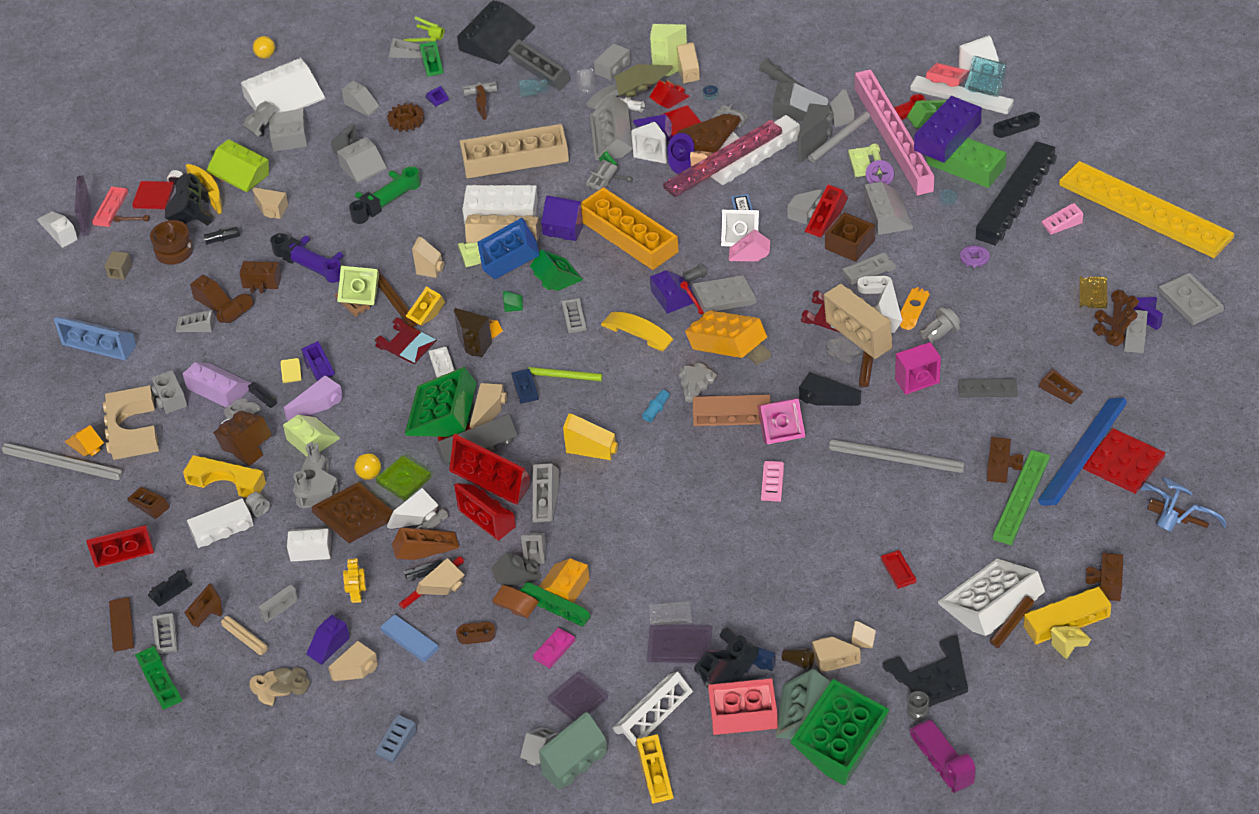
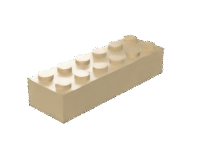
M562 124L460 141L466 178L569 162L568 148Z

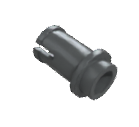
M699 264L696 268L683 272V277L688 283L700 277L704 278L707 275L705 266Z

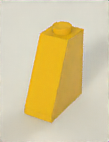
M568 414L563 426L566 453L611 460L612 455L616 454L618 450L615 434L574 414Z

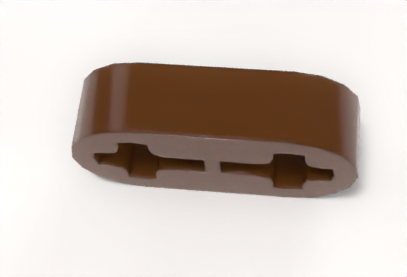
M491 622L470 623L459 626L456 630L458 641L462 644L483 643L492 641L496 637V630Z

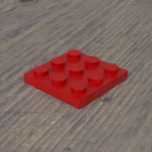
M1113 428L1092 453L1083 469L1136 494L1165 458L1166 452Z

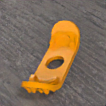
M919 287L912 288L900 312L902 317L901 328L909 330L916 326L918 318L931 295L928 290L924 291V289H919ZM917 300L920 302V305L912 306L910 302Z

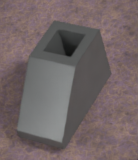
M507 552L491 567L496 583L508 587L518 586L542 578L537 563Z

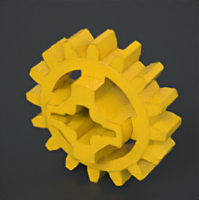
M358 558L348 559V570H343L344 589L346 593L350 592L352 603L362 602L361 591H366L364 569H359Z

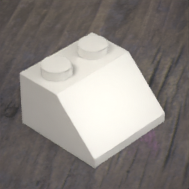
M318 527L288 531L287 549L290 561L330 559L332 529L330 527Z

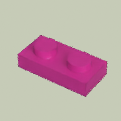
M557 628L533 654V659L551 668L575 642V636Z

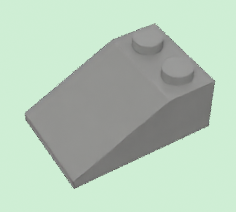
M303 109L272 114L269 119V129L273 151L307 147Z

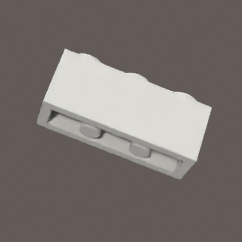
M242 498L187 520L190 533L198 548L208 546L212 542L228 538L232 534L245 531L254 526L251 514Z

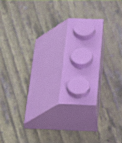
M194 362L183 373L187 389L224 407H228L234 400L240 399L249 390L248 385L251 384L211 363Z

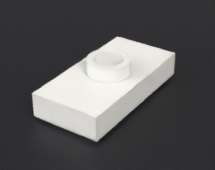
M447 346L429 351L436 378L455 371Z

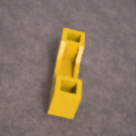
M194 455L183 471L186 484L204 488L212 482L226 480L233 482L236 485L238 495L245 498L254 492L261 493L266 484L264 473L261 470Z

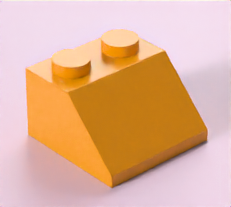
M571 558L556 563L539 587L574 603L590 580L588 565Z

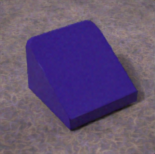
M441 86L427 92L425 96L435 107L450 100Z

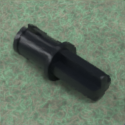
M238 227L204 234L205 243L208 245L239 237L240 231Z

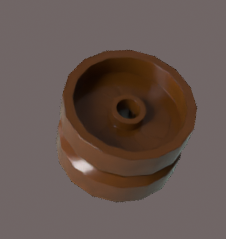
M168 220L161 222L151 230V243L155 257L160 263L175 265L184 262L192 255V241L188 227L183 222Z

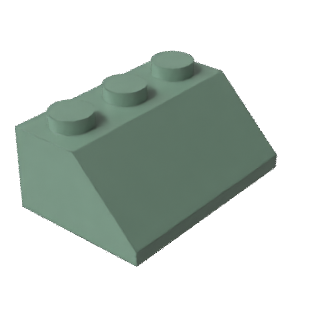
M812 669L783 684L777 721L778 729H776L775 735L777 738L792 739L831 681Z
M588 712L584 713L539 750L542 775L559 790L564 786H569L576 776L581 772H586L593 762L597 759H602L607 752L606 738Z

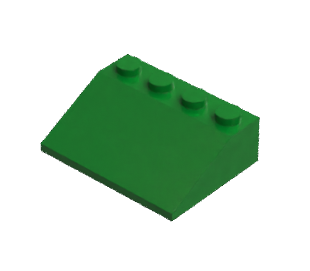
M465 367L417 386L405 430L406 436L450 437L465 431L477 384Z
M832 679L790 743L826 776L846 786L887 723L890 709Z

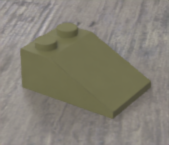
M637 64L614 76L619 96L631 98L636 96L637 92L648 90L649 86L671 71L673 65Z

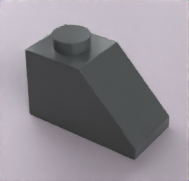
M350 124L331 141L333 154L338 155L337 151L358 141L355 124Z

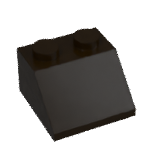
M455 308L454 315L457 334L465 352L471 356L482 358L492 344L489 317Z

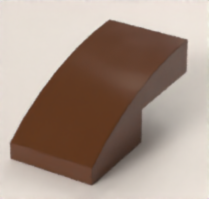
M479 85L475 87L477 96L475 98L478 113L485 120L488 116L486 94L483 86Z

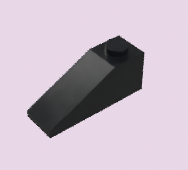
M809 372L799 386V400L816 406H859L861 404V390Z

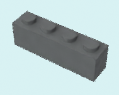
M519 39L508 50L515 63L558 91L562 90L571 80L563 67Z
M508 414L457 435L491 451L496 449L495 445L502 442V445L514 442L513 437H516L517 433ZM453 436L435 443L443 465L449 463L450 466Z

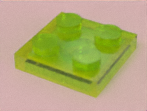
M402 455L376 477V483L405 501L431 479V473Z

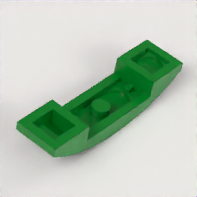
M150 647L135 654L160 707L164 710L182 702V698L175 685H173L155 647Z

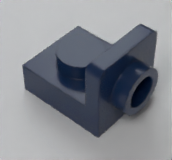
M758 647V655L745 673L749 672L753 664L759 669L773 671L776 665L775 653Z

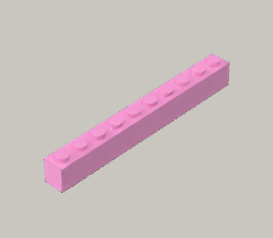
M872 70L855 73V90L916 195L934 192V174L922 154L914 151L912 137Z

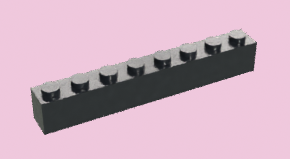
M1035 141L976 226V240L996 246L999 240H1003L1005 231L1011 228L1014 218H1018L1020 209L1026 206L1029 196H1033L1035 187L1040 186L1042 177L1049 172L1050 165L1055 164L1057 155H1055L1054 146Z

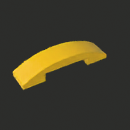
M185 165L187 174H194L208 190L211 206L218 214H221L222 201L214 179L197 166Z
M611 312L601 323V326L615 332L620 329L647 341L648 346L662 352L673 341V338L660 327L633 314Z

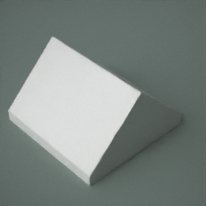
M656 122L632 130L633 156L635 158L667 163L666 136Z
M723 210L721 246L734 245L754 229L759 232V211Z

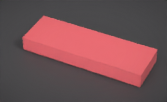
M110 188L92 220L93 225L110 227L114 216L128 194L127 188Z

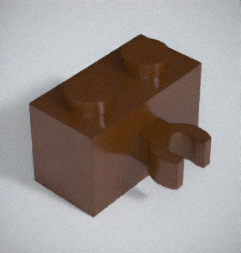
M243 261L239 275L243 288H250L251 293L255 289H259L260 293H263L264 289H278L281 281L278 262Z
M991 437L987 481L1007 483L1009 467L1018 471L1022 470L1023 463L1018 462H1023L1024 455L1015 454L1010 456L1011 439Z
M1102 553L1101 569L1097 570L1094 567H1087L1086 575L1092 576H1086L1085 583L1095 584L1100 582V589L1109 601H1120L1123 580V554Z

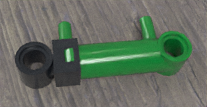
M412 166L403 169L402 175L391 170L388 175L394 180L371 194L368 191L363 195L359 191L356 192L355 197L358 200L351 202L349 205L352 222L356 224L365 223L369 216L373 218L382 212L381 208L409 190L418 189L421 185L419 170Z

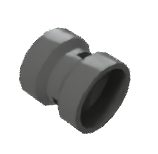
M921 691L912 692L907 700V714L913 720H923L929 714V697Z

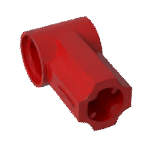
M912 95L909 102L894 107L901 120L908 118L907 116L916 101H925L923 95Z

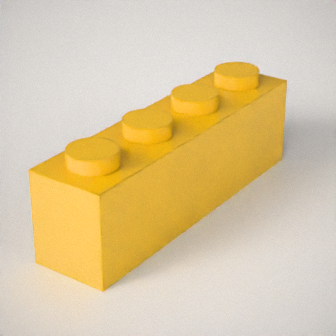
M1100 587L1088 589L1078 595L1069 596L1062 601L1050 603L1046 607L1024 614L1023 627L1036 645L1052 639L1051 629L1053 627L1078 626L1081 628L1110 617L1112 604Z

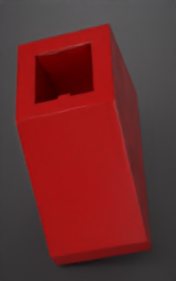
M659 80L649 98L660 106L670 109L689 98V95L684 92L686 89L682 86L675 85L668 80L666 82Z

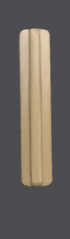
M225 616L221 620L222 626L259 655H263L268 651L267 645L230 616Z

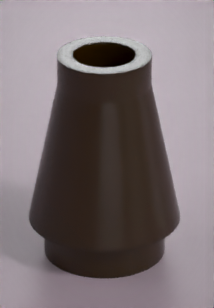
M809 648L784 649L782 652V661L803 669L813 666L815 656L814 652L810 651Z

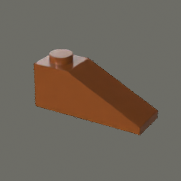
M399 528L392 542V547L396 559L417 560L458 549L459 544L455 532Z

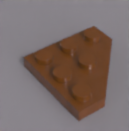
M722 114L681 129L677 133L689 135L693 140L694 150L717 153L741 120L740 116Z

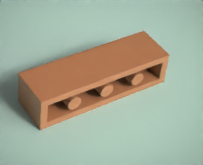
M770 395L693 397L694 426L760 424L757 405L770 403Z

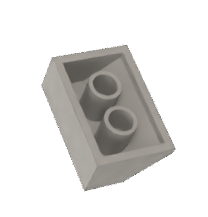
M883 182L865 184L864 200L878 235L913 229L900 193Z

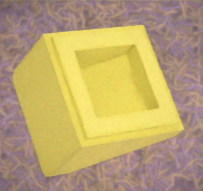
M299 359L282 360L283 383L302 381Z

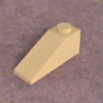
M480 383L470 422L471 429L492 421L501 412L503 404L507 402V393L504 392L502 384Z

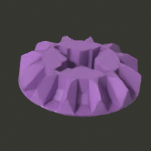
M876 160L868 165L866 169L868 183L883 182L889 185L893 181L894 170L888 162ZM878 168H880L881 173H885V175H882L881 180H879L877 175L875 176L878 173Z
M972 245L965 247L961 251L960 258L961 262L965 263L967 267L972 265L973 268L976 266L982 268L983 264L986 265L988 263L990 254L984 247Z

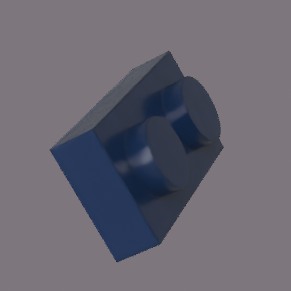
M530 368L512 372V380L520 404L539 400Z

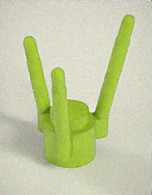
M415 16V20L431 26L416 25L421 29L428 30V36H431V38L404 39V41L408 42L442 40L444 28Z

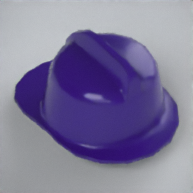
M677 133L670 139L667 146L669 166L671 170L680 175L686 174L692 169L690 153L694 152V143L687 134Z

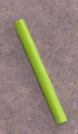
M528 367V369L530 368L531 375L602 381L603 374Z

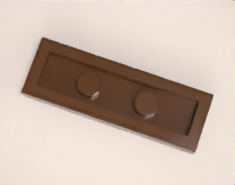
M126 597L109 601L112 647L114 652L134 648L130 598Z

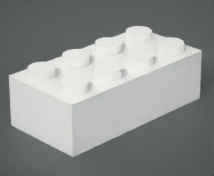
M467 185L463 203L464 223L467 216L472 214L484 216L491 214L497 216L514 215L522 217L531 215L536 217L538 205L536 185Z

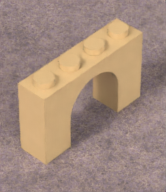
M150 385L105 394L106 402H103V409L107 415H104V422L108 426L105 429L106 439L109 440V442H106L108 454H112L113 460L159 451L158 437L154 426L131 430L119 427L129 416L155 411L154 397Z

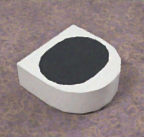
M172 170L167 177V181L174 182L176 186L177 180L183 173Z

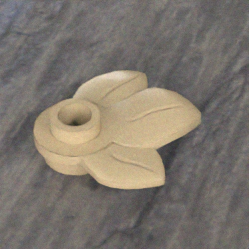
M269 671L265 675H256L251 678L249 683L251 691L258 696V700L270 706L274 704L275 697L286 696L291 693H278L270 689V686L278 681L274 676V671Z

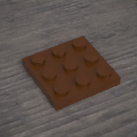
M359 482L312 506V513L347 543H351L387 524L393 513L392 509Z

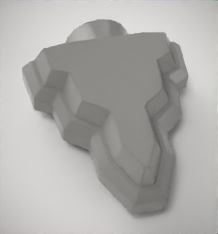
M701 363L680 368L679 379H681V386L684 388L685 402L692 403L693 397H699L701 391L707 390L710 384H714L717 374L707 369Z

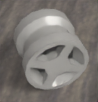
M259 492L250 494L245 501L247 508L252 510L256 517L262 516L270 508V502L263 498Z

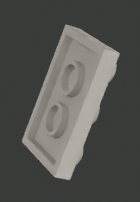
M1190 273L1159 286L1158 292L1192 325L1217 315L1224 310V306Z
M744 275L692 284V291L704 313L710 310L720 311L756 304V297Z

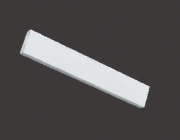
M916 76L911 85L912 91L948 99L952 95L984 109L1004 114L1009 113L1014 99L961 86L951 87L943 82L934 83L930 79Z

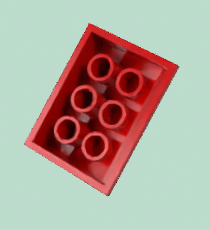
M457 434L453 436L449 472L518 505L530 485L531 478L526 469Z

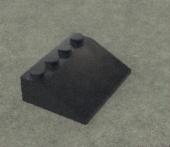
M492 0L457 35L459 51L500 65L510 55L508 50L518 39L523 41L535 29V25L507 4Z

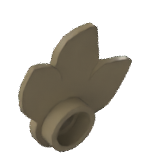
M294 667L292 670L279 668L274 670V676L278 681L271 685L270 689L278 693L285 694L292 691L294 694L301 695L307 692L310 681L306 678V671L300 667Z

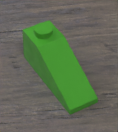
M947 100L916 101L907 117L914 127L921 128Z

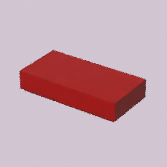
M900 550L881 556V561L897 589L916 583V577Z

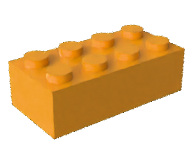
M713 310L705 312L703 317L693 322L685 330L692 349L743 358L767 338L760 318Z

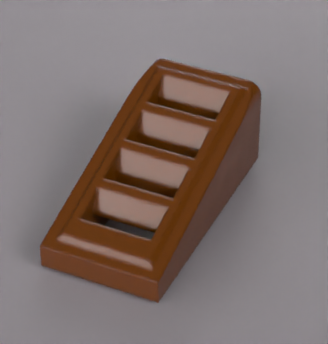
M1054 369L1042 378L1038 386L1069 404L1076 401L1083 393L1082 390ZM1071 392L1075 393L1072 397L1068 395Z
M143 487L138 488L127 498L128 502L154 519H157L169 509V505L163 496Z

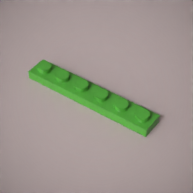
M1034 450L1030 451L993 534V540L1013 545L1048 466L1050 455Z

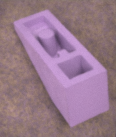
M327 376L322 377L283 407L286 420L289 421L297 415L308 416L330 409L343 398L341 386Z

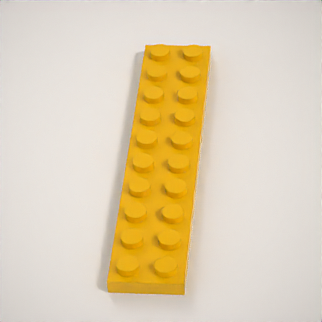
M1081 161L1059 180L1060 186L1212 258H1215L1234 239L1233 232Z

